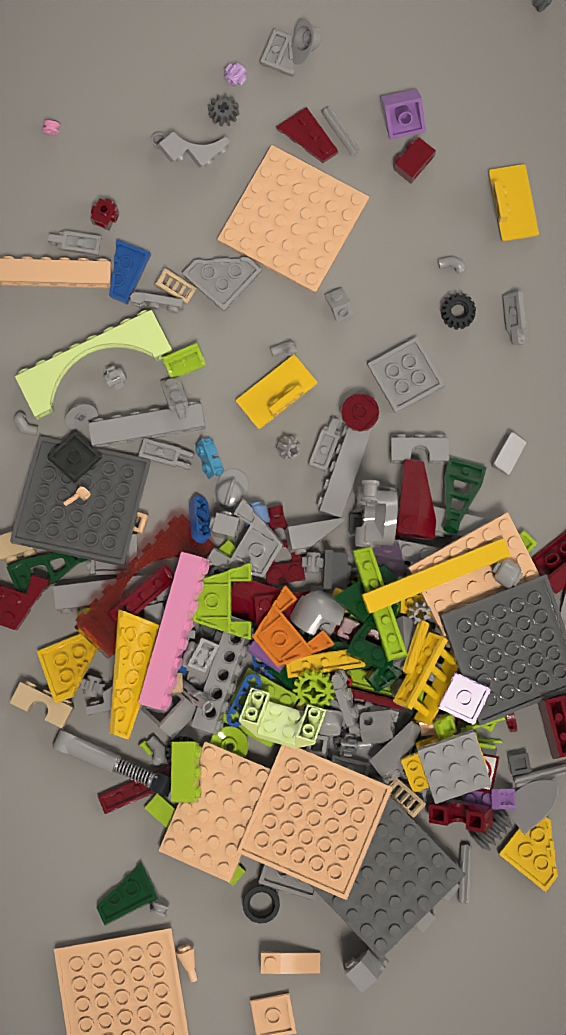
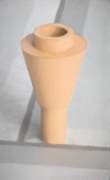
M189 944L178 947V951L175 954L187 971L190 982H195L198 978L194 969V947H190Z

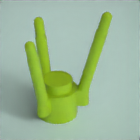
M505 717L481 726L478 724L466 725V729H461V733L503 721ZM474 731L482 748L495 749L496 746L481 742L502 743V740L478 738L477 731Z

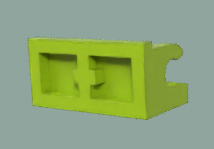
M197 343L162 357L170 378L181 377L206 366Z

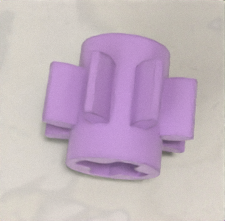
M229 63L224 69L226 74L224 78L232 86H236L238 83L242 86L247 79L245 75L247 71L239 63L234 65Z

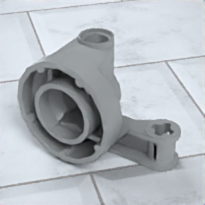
M362 480L363 486L358 487V493H355L357 501L354 513L362 514V527H356L355 546H393L397 526V492L377 490L379 481Z

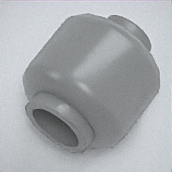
M508 559L503 560L502 563L497 562L492 571L496 573L494 580L507 588L516 587L523 575L521 567Z

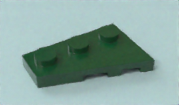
M385 566L379 568L384 585L398 579ZM361 580L332 598L361 623L371 614L367 612L361 596L365 593Z
M140 863L96 907L105 926L159 899L143 864Z

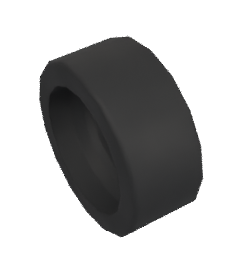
M258 885L249 889L245 894L243 911L252 922L259 924L267 923L278 914L280 901L277 893L272 888ZM263 892L271 897L273 907L269 914L258 916L251 911L250 900L256 893Z

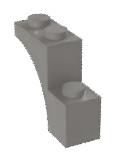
M173 131L161 140L157 146L170 162L175 160L179 162L186 156L184 153L186 151L200 168L203 165L205 167L209 166L214 161L213 157L217 153L219 155L224 153L228 149L226 145L230 141L225 136L212 144L197 145L181 139Z

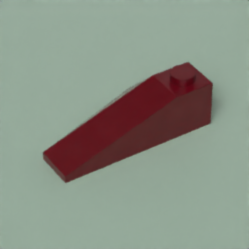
M405 459L396 535L434 540L437 520L424 461Z
M256 581L234 582L231 590V616L242 620H254L252 597L280 594L281 589Z

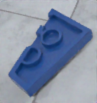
M116 239L114 270L109 294L112 299L128 305L131 299L130 296L134 292L151 257L150 252Z

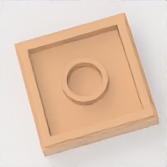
M289 993L250 1000L256 1035L297 1034Z

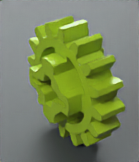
M313 668L312 672L306 669L304 674H299V679L295 680L294 684L296 686L293 688V692L297 693L295 699H301L299 705L305 703L306 707L308 704L324 709L325 704L328 706L331 704V700H334L335 691L332 684L333 681L329 680V673L324 675L323 669L317 672L316 668Z

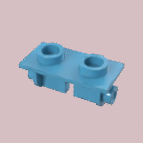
M211 438L201 439L195 444L196 453L201 459L202 470L209 480L215 474L216 476L222 475L224 468L219 457L212 458L213 455L218 454L214 441H211Z

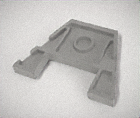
M242 499L233 515L249 523V529L232 557L214 547L207 558L209 560L208 564L224 569H233L251 563L252 575L264 577L284 543L249 503Z

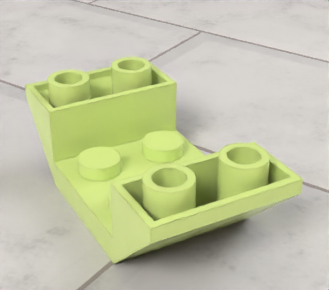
M255 688L250 689L239 722L257 738L294 749L315 744L326 714L325 709L307 704L306 710L303 712L270 702V693Z

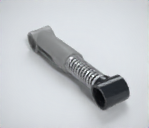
M63 730L59 731L52 748L81 759L113 774L116 772L122 774V776H128V779L131 778V780L134 779L138 783H144V786L150 787V791L168 798L171 791V777L159 772L156 774L153 772L149 773L150 771L147 772L146 769H140V766L137 767V765H131L130 762H124V759L121 760V756L98 747Z

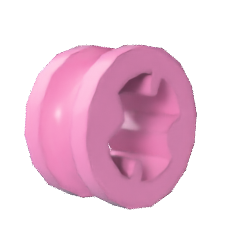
M44 120L43 125L45 127L42 128V131L49 135H58L59 131L57 128L60 127V124L56 121Z

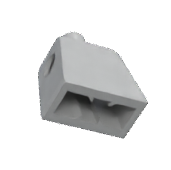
M391 710L361 713L360 722L349 726V733L361 734L362 741L367 743L390 742L395 737V724Z

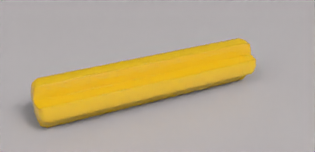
M424 620L418 622L402 669L408 675L413 674L429 629V623Z

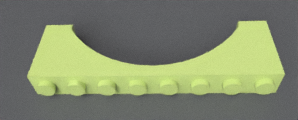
M141 311L137 314V317L125 319L120 323L121 325L115 328L109 327L101 335L90 336L86 339V342L82 344L76 343L69 347L70 350L64 353L62 351L55 353L51 359L47 361L41 360L35 364V367L19 371L15 378L35 418L38 420L54 412L52 409L53 400L61 379L73 364L92 352L106 348H128L153 357L156 362L161 360L162 357L172 354V349L153 311Z

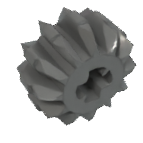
M227 94L222 99L218 95L217 100H211L212 105L208 106V110L210 111L209 118H213L214 124L220 122L221 127L224 123L230 126V120L233 122L237 121L236 116L240 114L239 110H237L239 104L234 103L235 99L233 97L228 100Z

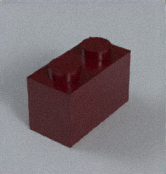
M420 137L415 141L412 140L406 147L407 151L403 155L399 154L394 161V171L410 184L431 162L436 153V150Z

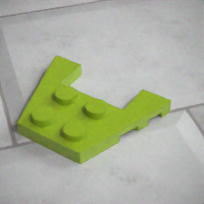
M247 563L241 567L204 578V588L202 593L199 594V605L193 615V622L252 640V622H231V583L252 582V564Z

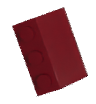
M564 531L531 558L539 575L547 574L552 591L555 594L566 587V531Z

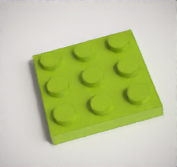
M248 668L230 700L229 710L244 679L250 674L260 676L262 680L260 690L270 693V702L294 708L298 699H295L296 694ZM255 677L252 680L248 679L250 686L248 689L244 687L243 691L250 692L253 686H258V683H256L257 679ZM247 695L239 697L240 705H245ZM236 705L234 706V709H238L236 714H231L230 716L233 723L239 721L238 716L243 710ZM228 712L224 714L223 719H222V721H224V722H226V723H227L226 716H227ZM242 724L236 727L270 748L274 744V742L257 738Z

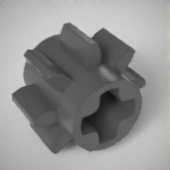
M341 733L340 737L335 739L334 749L339 752L338 756L352 757V753L357 752L358 741L353 739L354 734Z

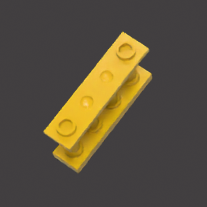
M431 632L428 633L424 641L414 673L406 675L393 700L397 705L410 710L415 708L418 712L414 719L430 726L439 711L438 706L454 672H459L452 651L447 652L444 649L448 640ZM439 656L445 659L440 668L441 670L435 666ZM432 673L436 678L430 687L426 681ZM423 690L427 695L421 704L417 701V698Z

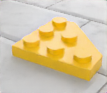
M91 630L37 651L55 704L74 697L98 650Z
M547 817L525 835L518 828L498 854L544 892L549 889L558 877L551 820Z

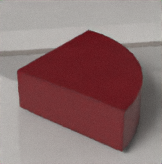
M513 712L505 716L510 733L517 731L516 718Z

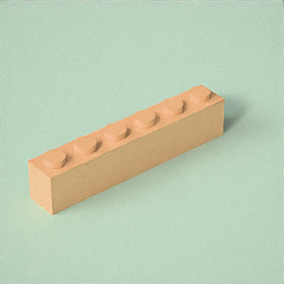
M4 256L3 259H0V286L111 287L112 264L107 259L89 261L87 258H79L76 261L69 258L52 260L49 257H41L38 260L32 257L14 259L11 256Z

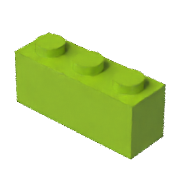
M172 742L171 802L198 803V798H201L202 790L201 786H199V778L202 776V768L199 766V758H202V747H199L197 742Z

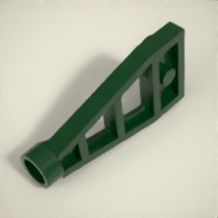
M449 458L444 476L445 523L443 530L446 533H458L462 519L483 484L487 467ZM455 480L471 484L467 494L455 492ZM452 498L464 501L462 510L451 508Z
M53 553L23 559L6 568L15 589L27 594L32 577L30 573L32 567L44 565L48 570L46 579L51 581L43 590L44 592L78 564L87 561V559L78 557L76 560L74 556ZM63 558L66 563L65 568L54 573L50 562Z
M400 601L391 605L395 619ZM371 614L354 635L346 655L383 670L387 662L383 646H378L365 639L372 629L377 630L373 615Z

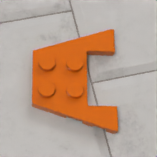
M287 586L283 587L280 595L253 635V639L277 668L335 645L324 630L307 643L282 614L283 611L297 601V598Z

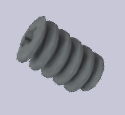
M497 809L499 814L493 812V825L485 833L475 831L477 836L470 834L471 838L482 849L490 851L489 843L496 845L494 838L496 837L501 840L500 832L507 834L505 827L513 828L511 820L500 809Z

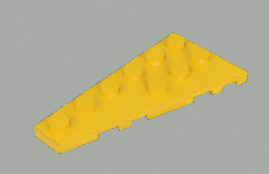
M118 610L109 733L129 740L141 705L138 703L160 625L122 610Z

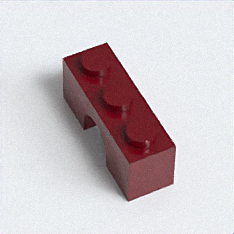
M449 799L437 804L433 800L429 804V823L448 826L450 823L462 822L466 824V830L485 833L493 825L492 806Z

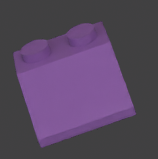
M417 89L381 97L383 115L390 140L426 132L422 97Z

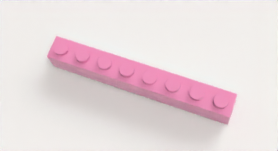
M184 552L180 554L138 704L167 711L172 702L171 693L177 684L176 676L178 669L182 666V654L188 645L187 637L193 627V615L198 609L199 594L202 593L204 588V576L209 570L208 559Z

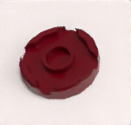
M353 394L342 405V420L353 431H368L378 421V404L374 398L367 394Z

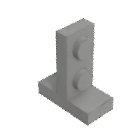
M201 638L187 665L186 670L189 672L186 681L193 687L204 690L212 662L220 645Z

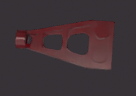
M283 506L268 508L270 529L273 532L279 528L285 531L289 526L284 517ZM278 515H280V517H279L278 519H275V518L273 517V516H278ZM286 540V542H283L284 544L282 547H286L288 549ZM295 552L290 553L292 557L290 563L276 564L273 561L266 572L267 585L305 581L301 555H295Z

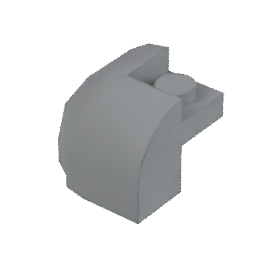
M316 590L301 596L289 618L297 627L313 636L315 634L318 635L324 630L330 638L336 625L340 626L344 608L332 599V594Z

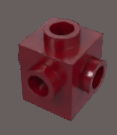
M99 198L98 202L94 203L91 209L92 216L90 219L92 224L109 231L113 222L116 223L119 217L116 203L107 198L105 200Z

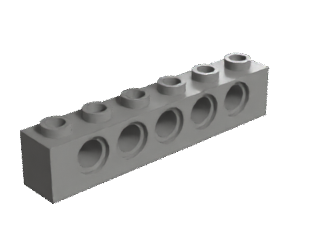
M231 616V622H249ZM252 624V639H253V635H254V633H255V628H254V625ZM226 632L222 634L219 650L213 660L203 690L205 697L213 702L216 715L213 718H209L208 712L206 713L200 707H197L191 725L195 729L216 736L223 728L224 721L222 719L229 710V699L236 690L235 681L237 676L241 675L243 669L241 664L243 658L247 657L249 648L247 647L249 640L241 638L239 643L234 644L233 639L235 635ZM234 653L235 659L232 662H228V655ZM228 671L229 677L222 681V673ZM222 690V697L215 699V692Z

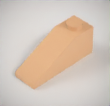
M261 951V974L320 973L321 953Z

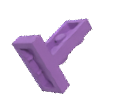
M492 789V793L472 791L462 795L463 801L492 806V809H516L515 789Z

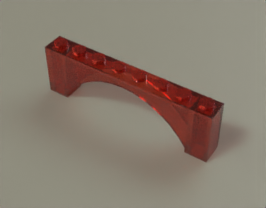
M183 514L178 518L174 516L167 523L170 527L166 531L162 529L154 537L156 541L152 545L148 543L141 550L144 554L139 559L135 557L128 564L130 566L129 570L126 573L122 570L115 578L117 582L113 586L109 584L102 591L104 596L100 600L95 598L88 606L90 610L86 614L82 612L75 619L77 624L74 628L107 659L116 651L117 625L108 615V612L120 602L124 589L132 577L139 570L156 561L180 558L181 552L204 558L215 547L209 539L202 544L193 539L190 521Z

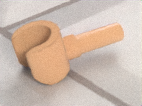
M80 487L74 496L63 503L67 506L79 497L85 501L91 494L85 487Z

